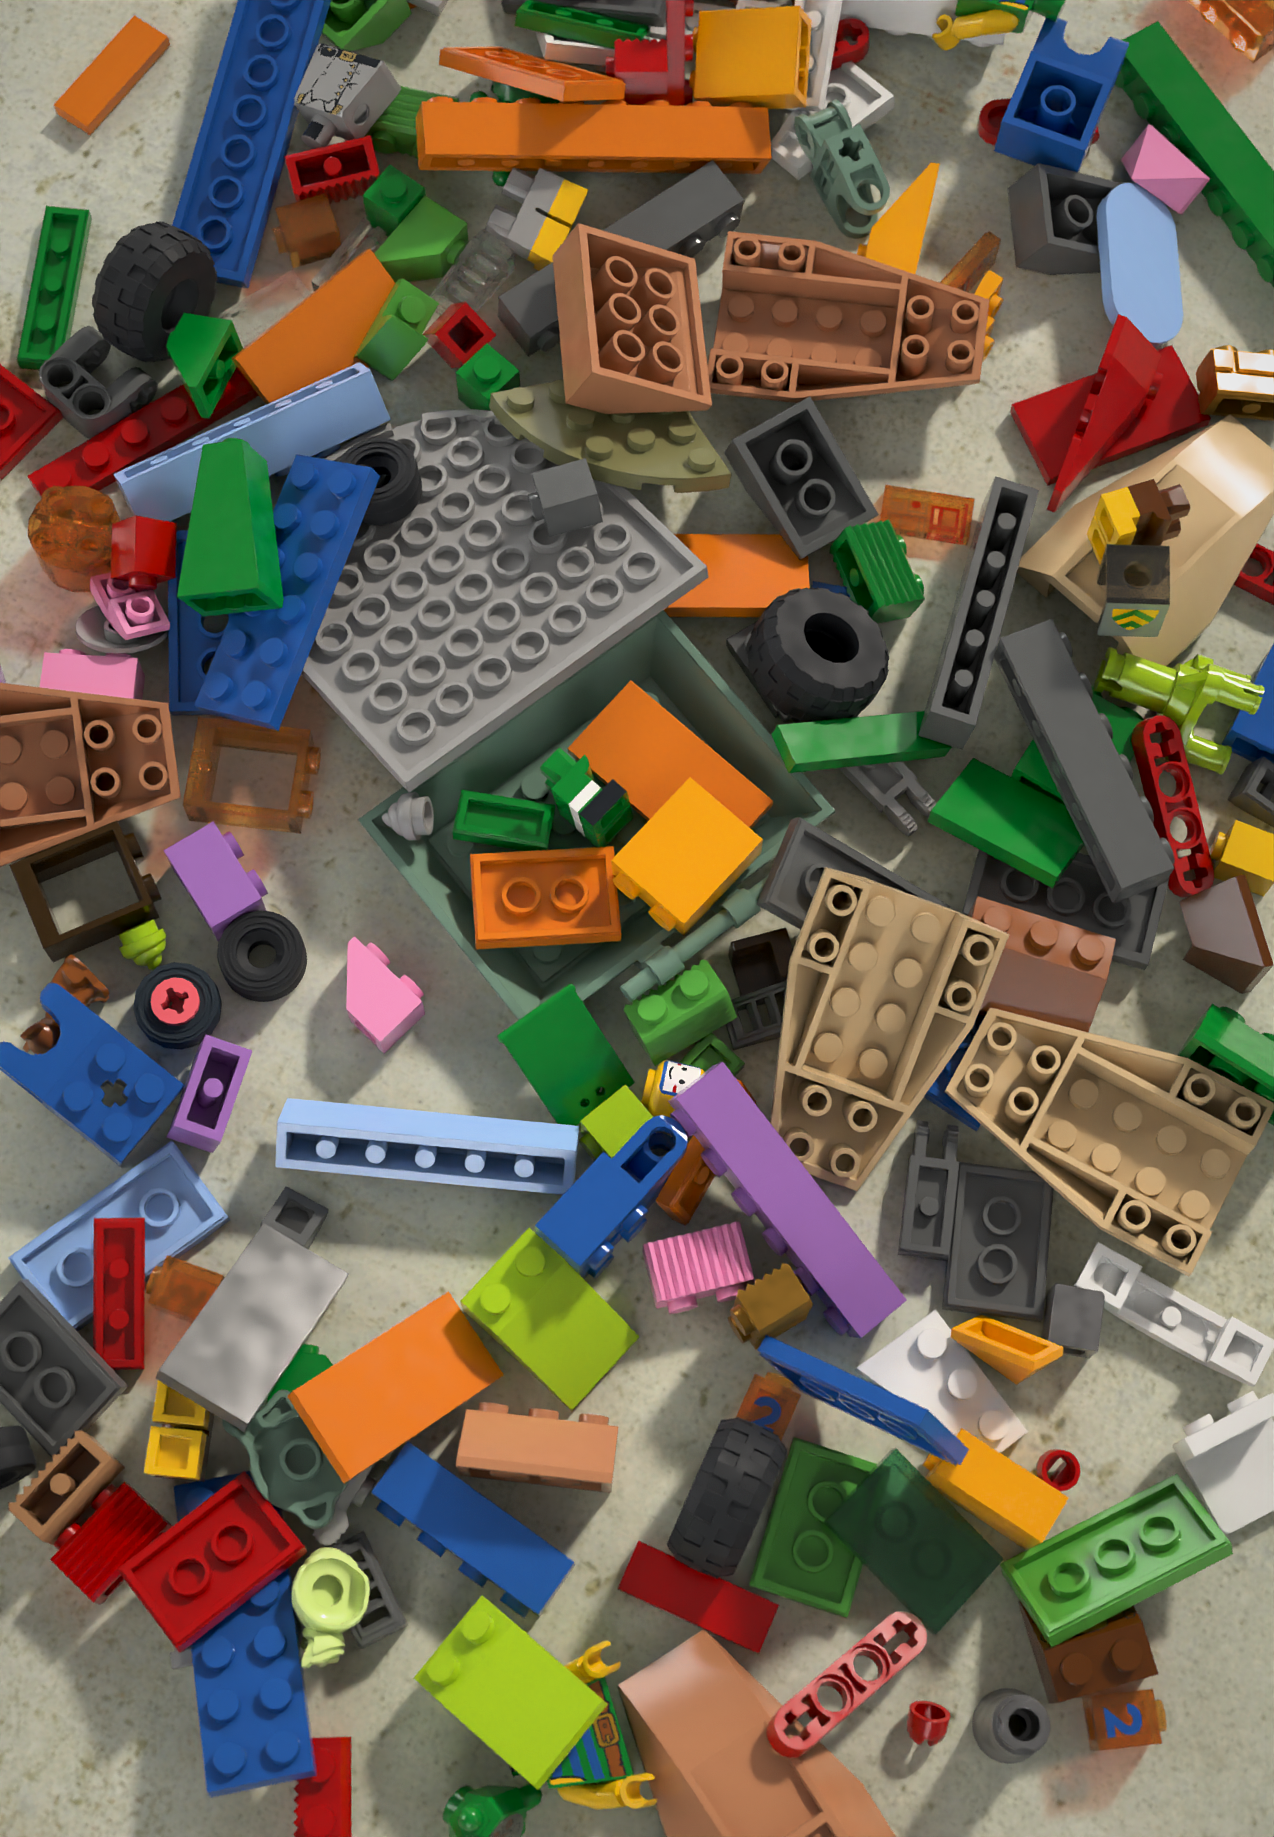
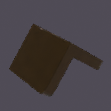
M786 927L730 943L728 956L740 996L787 980L789 961L793 948Z

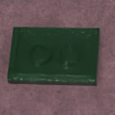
M897 1448L891 1449L823 1522L912 1614L922 1621L925 1628L931 1634H937L1004 1560Z

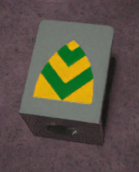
M1106 545L1097 574V585L1106 586V600L1098 621L1097 635L1157 637L1159 635L1170 606V546Z

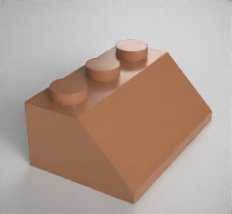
M487 1402L479 1403L478 1410L466 1409L456 1460V1467L461 1476L611 1493L618 1426H610L609 1417L579 1414L578 1422L558 1420V1411L541 1408H529L528 1416L508 1414L509 1406Z

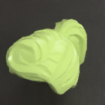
M320 1548L310 1554L309 1558L305 1559L293 1582L291 1591L292 1605L299 1620L305 1626L302 1631L304 1637L301 1641V1648L305 1652L301 1665L303 1668H310L314 1664L318 1668H324L328 1663H337L339 1655L345 1654L342 1649L345 1647L343 1644L345 1639L342 1633L360 1623L368 1607L370 1595L368 1578L358 1568L357 1563L339 1549Z

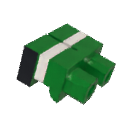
M558 748L541 765L540 771L547 778L545 785L553 793L559 814L595 847H606L634 818L627 791L614 779L603 789L598 786L594 781L591 767L585 754L576 762L561 748Z

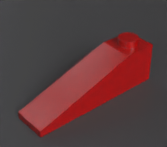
M1118 314L1049 501L1048 511L1055 513L1139 415L1145 398L1154 401L1163 374L1155 371L1161 354L1136 326L1123 315Z

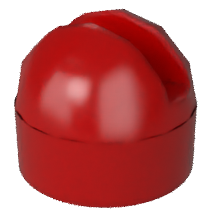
M1052 1449L1040 1456L1036 1464V1474L1038 1478L1058 1491H1067L1073 1488L1079 1480L1080 1464L1072 1453L1066 1450ZM1061 1458L1064 1462L1048 1478L1047 1472Z
M930 1701L912 1702L906 1720L909 1737L918 1745H921L924 1739H926L929 1746H935L944 1739L951 1717L949 1711L943 1706Z

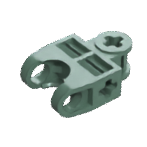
M835 99L828 102L826 109L810 116L805 114L796 116L794 118V129L802 150L809 157L813 165L810 177L838 229L847 237L863 238L870 234L871 228L877 222L878 212L884 208L888 201L890 187L880 162L861 125L858 124L852 127L845 107L839 100ZM871 184L878 188L881 195L880 200L876 203L872 196ZM853 208L858 213L867 215L869 223L861 228L850 225L846 219V211Z

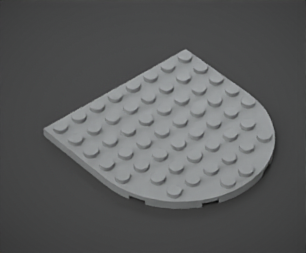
M462 409L421 414L422 420L394 428L388 423L360 435L326 458V460L339 462L343 454L359 442L373 438L393 439L404 444L412 452L422 480L421 498L414 510L406 517L387 525L361 523L301 673L408 793L708 578L707 566L625 487L611 485L593 479L598 493L603 522L549 537L544 519L535 522L528 494L536 492L532 473L559 465L543 457L544 449L527 438L519 441L499 422L494 413L488 410ZM380 475L375 489L386 486L391 478L387 475Z

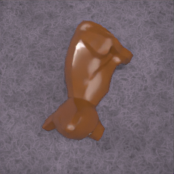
M72 954L65 957L64 963L50 982L60 985L86 1007L97 1001L104 1003L109 999L108 995L110 992L107 987ZM46 1012L45 1018L34 1023L21 1034L20 1037L26 1041L23 1049L26 1052L31 1050L34 1054H44L56 1046L60 1037V1027L50 1014Z

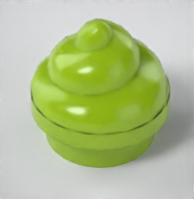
M154 919L118 934L123 944L119 947V950L125 959L133 960L139 966H147L152 971L160 966L162 962L161 953L166 947V933L163 928L158 929Z

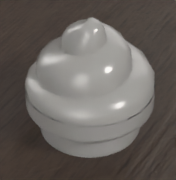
M417 792L404 793L399 797L397 803H393L389 807L388 813L383 814L382 821L407 840H420L422 835H430L433 830L434 814L431 800L428 796L419 797Z

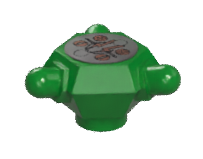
M526 1784L520 1788L487 1785L476 1790L469 1785H465L459 1788L448 1800L443 1811V1821L449 1825L450 1837H522L526 1831L525 1818H527V1811L540 1804L542 1791L541 1789L537 1790L532 1784Z

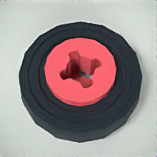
M173 962L155 968L143 978L135 993L133 1010L139 1028L150 1041L164 1048L183 1050L199 1045L206 1034H212L220 1021L222 1001L217 985L205 971L192 964Z

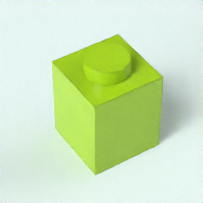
M625 1084L580 1121V1132L583 1137L579 1139V1142L594 1161L603 1152L612 1159L641 1126L653 1118V1116Z

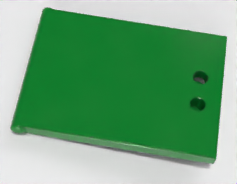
M571 983L497 1035L498 1041L504 1044L557 1124L577 1126L584 1117L625 1084L628 1088L635 1084V1081L576 993L575 986Z

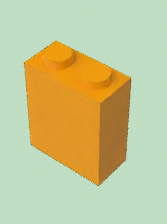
M801 6L699 11L698 27H695L692 33L693 50L696 54V68L691 71L689 78V87L693 88L694 99L696 101H707L712 106L728 107L736 102H750L754 107H768V109L806 108L812 21Z
M689 777L611 860L612 874L615 875L612 881L630 899L634 900L639 896L651 907L648 911L650 916L662 928L671 931L674 927L685 936L761 854L763 839Z
M963 1428L954 1434L969 1449L961 1465L957 1464L955 1466L928 1453L922 1464L923 1467L929 1470L923 1483L1025 1550L1043 1543L1069 1497Z

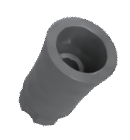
M1002 1688L988 1693L978 1703L973 1715L972 1729L978 1746L988 1757L1001 1763L1013 1764L1028 1759L1044 1746L1050 1733V1720L1047 1711L1039 1701L1022 1691ZM1011 1715H1017L1023 1721V1730L1018 1736H1013L1009 1731L1008 1721Z

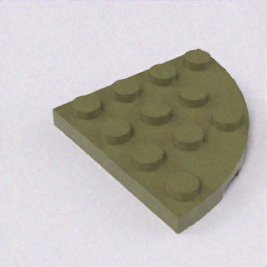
M555 380L527 387H516L511 390L491 393L489 408L499 422L519 441L527 438L544 449L543 457L557 465L586 458L594 480L641 490L642 483L673 485L675 493L704 492L729 488L732 473L689 411L603 414L566 404L564 380Z

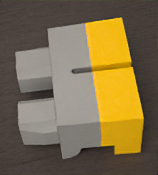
M512 168L502 194L522 203V207L517 215L496 204L488 219L485 230L495 238L505 242L503 252L523 257L534 263L533 268L539 271L553 262L552 255L567 238L585 200L588 189L542 168H539L536 176L529 172Z

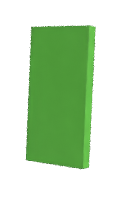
M1175 1474L1043 1541V1543L1000 1563L1004 1578L1052 1648L1233 1554L1231 1542L1180 1476Z

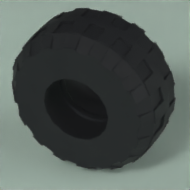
M156 221V223L137 226L131 229V232L126 236H122L117 241L113 250L106 256L103 267L97 275L95 291L92 295L93 317L98 331L104 337L103 339L121 352L146 363L170 359L171 357L166 348L167 340L170 333L175 330L183 313L208 316L210 313L209 310L216 294L217 271L208 247L193 235L165 222Z
M797 588L789 590L771 602L751 631L746 650L749 662L748 667L754 682H757L760 693L764 698L772 702L776 709L784 715L788 714L796 718V721L812 722L854 718L873 701L888 675L889 654L881 629L877 622L870 618L869 612L841 593L830 592L829 589Z
M739 1417L720 1421L667 1542V1546L676 1560L717 1579L718 1577L734 1575L787 1453V1449L778 1435Z

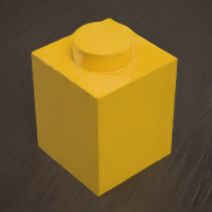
M1238 820L1234 821L1226 834L1218 832L1210 850L1211 859L1216 860L1213 867L1214 878L1226 881L1235 876L1245 874L1250 892L1264 897L1274 884V834Z

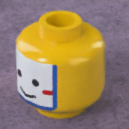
M669 1060L662 1061L656 1070L648 1069L641 1103L653 1117L661 1115L671 1118L670 1114L675 1110L668 1101L701 1076L704 1070L699 1067Z

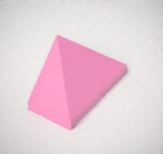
M1148 124L1121 158L1124 167L1134 182L1179 214H1183L1210 180L1206 174L1150 124Z

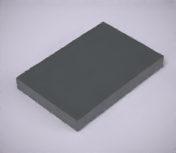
M959 1162L950 1255L946 1261L942 1310L1041 1322L1043 1320L1054 1188L1036 1172Z
M28 1279L20 1280L0 1302V1402L53 1459V1455L60 1454V1447L67 1446V1439L75 1438V1431L82 1430L86 1432L128 1385Z

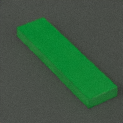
M46 206L17 356V363L21 369L40 370L43 363L71 336L92 221L89 210Z
M925 711L780 724L776 726L771 734L788 773L945 757L952 748V746L918 736Z

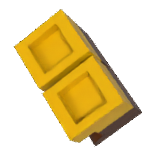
M1154 479L1101 494L1094 513L1095 515L1087 532L1088 539L1099 564L1101 565L1107 544L1161 546L1163 541L1178 537L1181 531L1179 518L1188 516L1191 509L1190 504L1180 484L1159 490Z
M159 1380L152 1421L162 1424V1427L151 1426L144 1473L154 1475L157 1478L205 1482L215 1414Z

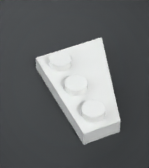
M853 62L843 63L842 68L830 71L824 109L827 108L828 102L835 99L839 100L850 117L852 127L860 124L864 131L894 108V95ZM793 110L771 141L772 159L797 180H800L813 169V165L798 142L794 129V118L800 114L810 116L816 113L812 111Z

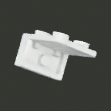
M1251 1391L1227 1404V1407L1231 1414L1217 1422L1213 1421L1210 1413L1184 1426L1183 1430L1187 1437L1172 1445L1212 1519L1225 1534L1232 1533L1274 1511V1421L1271 1418L1274 1416L1273 1392L1258 1400L1254 1391Z

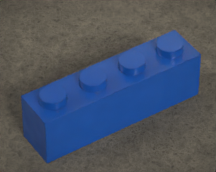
M408 1441L371 1491L380 1500L375 1510L398 1527L406 1519L420 1529L422 1532L416 1540L439 1557H442L445 1551L448 1550L461 1559L463 1563L458 1570L482 1588L488 1580L505 1592L500 1601L523 1618L526 1617L529 1611L540 1617L575 1566V1562Z

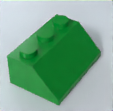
M1212 1003L1201 1016L1179 1051L1178 1056L1189 1058L1274 1103V1035L1269 1033L1260 1034L1246 1025L1245 1019L1235 1010L1224 1006L1219 1008ZM1273 1111V1113H1272V1115H1271V1117H1270V1119H1269V1121H1268V1123L1272 1124L1273 1126H1274V1111Z

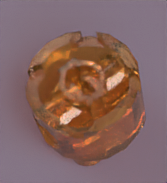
M53 486L43 492L41 501L36 504L29 518L28 538L42 570L56 586L72 592H91L89 589L90 577L111 572L112 524L119 522L120 518L112 499L100 491L86 486Z

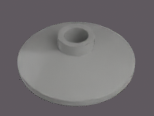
M99 606L84 612L78 618L75 625L76 635L80 642L89 648L107 653H127L131 655L159 644L168 635V630L125 640L108 622Z

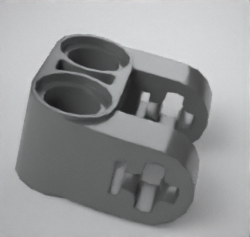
M86 326L77 331L43 363L39 371L40 382L48 402L59 409L62 417L88 439L148 405L157 391V382L140 367L130 368L107 389L90 375L104 362L111 348V344L105 341L102 334L93 326ZM63 382H71L65 387H57V385ZM102 409L96 415H87L92 410Z

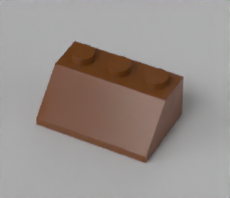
M977 896L967 916L1009 934L978 1014L986 1016L991 1007L1089 1032L1108 979L1116 939Z

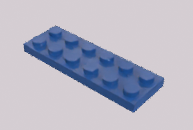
M296 454L273 510L284 598L283 607L231 614L194 704L200 711L279 731L380 478V475L373 468Z
M246 1471L247 1475L254 1482L251 1472ZM241 1473L206 1479L205 1482L196 1481L173 1486L177 1522ZM270 1502V1504L274 1507V1509L283 1519L282 1509L278 1508ZM290 1567L191 1644L206 1788L210 1798L317 1776L304 1672L301 1666L302 1656L297 1618L292 1605Z

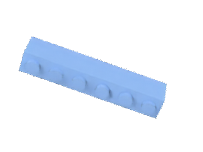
M359 362L113 475L133 516L137 515L177 523L176 518L192 511L203 444L223 442L227 438L242 439L249 443L250 447L267 461L269 476L272 474L284 476L289 473L296 454L309 457L315 455L317 458L331 455L341 447L340 443L355 436L357 438L380 427L381 424L391 419L371 370Z
M287 1098L277 1121L275 1167L564 1195L574 1184L580 1126Z

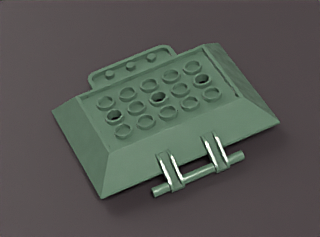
M663 610L411 792H417L419 797L428 796L431 800L434 824L430 835H422L420 840H407L382 821V816L388 813L389 807L393 803H397L402 794L408 793L404 787L360 817L358 821L513 1015L519 1020L570 983L575 986L576 993L584 1002L633 964L641 971L620 986V990L630 1002H633L655 984L660 986L665 984L673 976L685 969L684 962L732 926L739 928L761 911L760 906L756 904L768 875L749 890L745 888L739 890L737 886L776 857L791 819L800 817L816 827L834 814L835 809L803 772L788 773L769 732ZM630 680L773 800V806L751 829L763 839L761 854L710 908L716 915L672 948L669 945L663 946L661 943L677 932L674 927L671 931L662 928L650 916L648 911L651 907L639 896L632 900L618 889L621 941L476 950L470 854L518 852L522 850L453 839V827L461 790L555 805V816L548 850L595 847L559 814L553 793L545 785L547 778L541 773L540 767L558 748H561L574 761L578 762L568 753L567 748ZM593 775L595 783L603 789L606 785ZM632 807L634 818L606 846H614L615 856L648 822Z

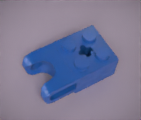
M1046 18L1002 119L994 151L1033 166L1041 163L1079 173L1119 75L1129 43L1114 37H1108L1107 42L1099 52L1090 55L1078 54L1070 49L1064 40L1065 27L1068 22L1061 18H1058L1057 22Z
M48 983L40 992V1003L42 1008L51 1015L60 1027V1037L56 1046L44 1054L31 1055L18 1049L10 1042H0V1071L120 1166L181 1093L185 1085L60 985ZM115 1083L124 1087L122 1096L127 1101L122 1106H119L116 1102H114L112 1107L105 1105L102 1102L105 1093L101 1088L107 1084L111 1087Z
M658 1115L645 1122L612 1159L603 1152L535 1225L536 1234L565 1259L583 1279L589 1274L594 1279L597 1278L614 1259V1256L611 1254L615 1249L614 1246L622 1238L630 1242L647 1223L648 1220L645 1216L648 1213V1208L655 1202L671 1172L686 1152L688 1140L684 1128L673 1118ZM662 1131H664V1132H666V1133L671 1134V1136H669V1135H667V1134H664V1133H655V1132H662ZM664 1149L668 1153L665 1156L659 1157L653 1154L652 1150Z

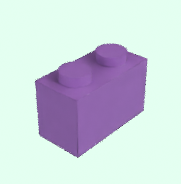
M214 821L164 850L171 867L217 941H220L224 930L236 918L253 911H267L261 898L268 894L263 882L254 869L247 873L244 871L238 861L239 858L244 856L239 844L230 831L222 835Z
M207 1034L204 1036L194 1057L167 1133V1138L210 1153L216 1150L224 1135L252 1050Z

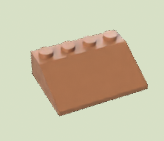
M578 223L552 255L566 404L603 414L708 410L712 406L695 259Z

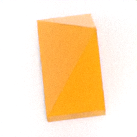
M982 1314L951 1328V1338L1016 1385L1063 1356L1062 1346Z

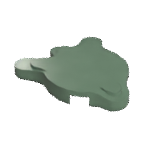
M283 1389L277 1391L268 1403L258 1411L245 1432L222 1419L225 1431L238 1439L246 1448L251 1475L256 1488L264 1498L278 1508L297 1515L305 1526L312 1529L323 1528L333 1520L335 1504L349 1481L346 1483L342 1482L287 1397L291 1393L290 1391Z

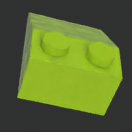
M530 1227L460 1301L463 1311L571 1411L581 1403L640 1338L573 1267Z
M481 1595L413 1677L537 1790L542 1787L608 1705L483 1595Z

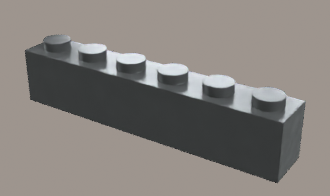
M712 160L603 231L693 258L704 248L706 242L717 235L725 237L728 235V231H734L740 223L744 199ZM553 262L498 296V318L528 357L540 349L543 352L548 351L560 342Z
M996 476L981 507L918 736L963 750L976 726L1039 492L1037 489Z
M1049 619L1000 638L994 658L1112 903H1116L1164 884L1174 870V853L1169 842L1165 838H1159L1152 823L1154 821V814L1149 801L1144 796L1139 797L1132 783V767L1124 754H1118L1111 740L1113 738L1111 724L1104 713H1098L1092 701L1093 691L1089 679L1083 672L1078 673L1071 659L1073 651L1067 635L1064 632L1059 633L1053 620Z

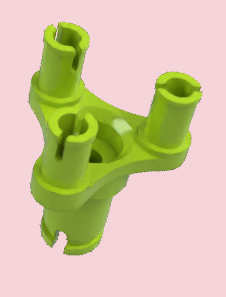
M1109 647L1105 654L1107 661L1102 659L1098 669L1094 691L1102 693L1105 690L1109 692L1111 697L1155 711L1157 715L1171 718L1180 730L1187 762L1222 775L1229 763L1232 747L1194 735L1193 728L1206 705H1212L1215 701L1254 715L1262 701V697H1259V695L1264 694V686L1252 684V677L1250 675H1243L1214 665L1213 659L1196 654L1193 659L1184 664L1177 663L1174 668H1170L1126 652L1123 655L1118 654L1117 649Z

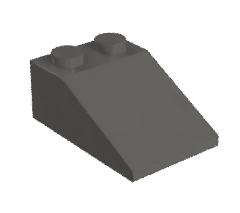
M1041 163L1035 165L1007 188L1016 268L1049 275L1101 273L1097 209L1102 199L1111 190L1123 183Z
M811 397L732 439L724 452L747 493L799 560L835 541L844 528L850 525L853 527L857 524L861 526L879 515Z

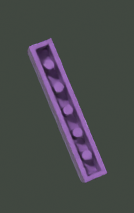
M724 1062L713 1065L668 1101L675 1110L670 1114L671 1118L681 1124L688 1138L691 1135L697 1138L705 1149L701 1153V1157L706 1165L717 1177L723 1174L736 1189L731 1193L736 1204L747 1216L750 1217L755 1214L766 1228L762 1232V1236L767 1244L778 1256L781 1257L784 1253L797 1268L794 1273L807 1294L812 1296L816 1293L827 1307L823 1315L839 1335L842 1336L847 1333L849 1337L862 1338L907 1301Z

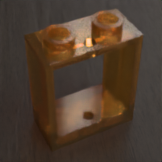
M198 717L183 799V807L189 821L203 823L214 821L215 824L301 834L303 818L310 819L313 812L314 792L308 790L310 775H318L321 748L315 747L311 730L280 726L278 731L239 721ZM221 747L296 755V766L288 810L212 802Z

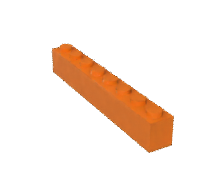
M438 96L422 101L415 118L419 170L512 171V168L523 171H538L539 168H542L548 172L693 173L713 160L724 174H760L772 159L768 107H754L750 102H736L728 107L712 106L707 101L691 102L686 106H670L667 101L663 100L650 101L644 105H627V102L623 100H608L602 104H584L583 101H560L558 104L541 103L540 100L535 98H523L515 103H497L496 99L490 97L476 98L471 102H454L450 97Z

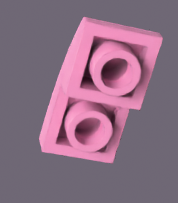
M111 572L90 577L89 589L98 606L115 631L125 640L170 630V622L153 590L129 588L128 581L111 579Z

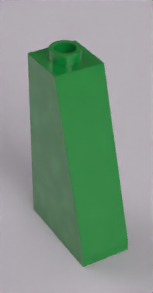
M227 438L223 442L203 444L177 597L203 617L283 607L284 598L267 461L250 447L249 443L238 438Z

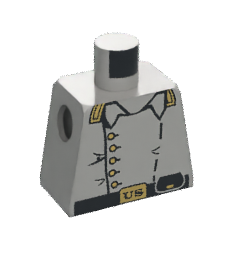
M318 44L294 98L295 106L308 123L301 139L309 148L316 149L327 146L333 136L346 140L365 136L401 90L385 62L329 45Z

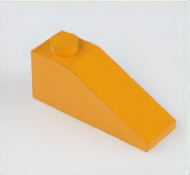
M931 162L873 225L868 245L859 243L857 255L916 274L940 164Z

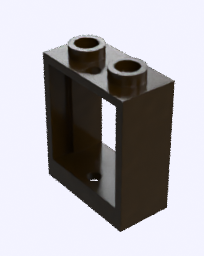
M117 820L9 865L43 949L52 962L113 938L141 923L160 918L154 902L162 899L151 873L142 876L136 861L144 858L138 841L133 832L124 835ZM118 851L139 901L62 933L41 883Z

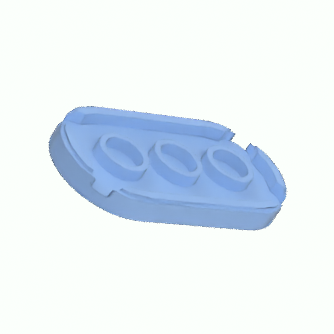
M1123 183L1111 190L1102 199L1097 209V231L1104 310L1112 325L1115 324L1118 314L1127 317L1146 339L1157 348L1173 339L1180 331L1183 322L1176 227L1165 203L1137 183Z

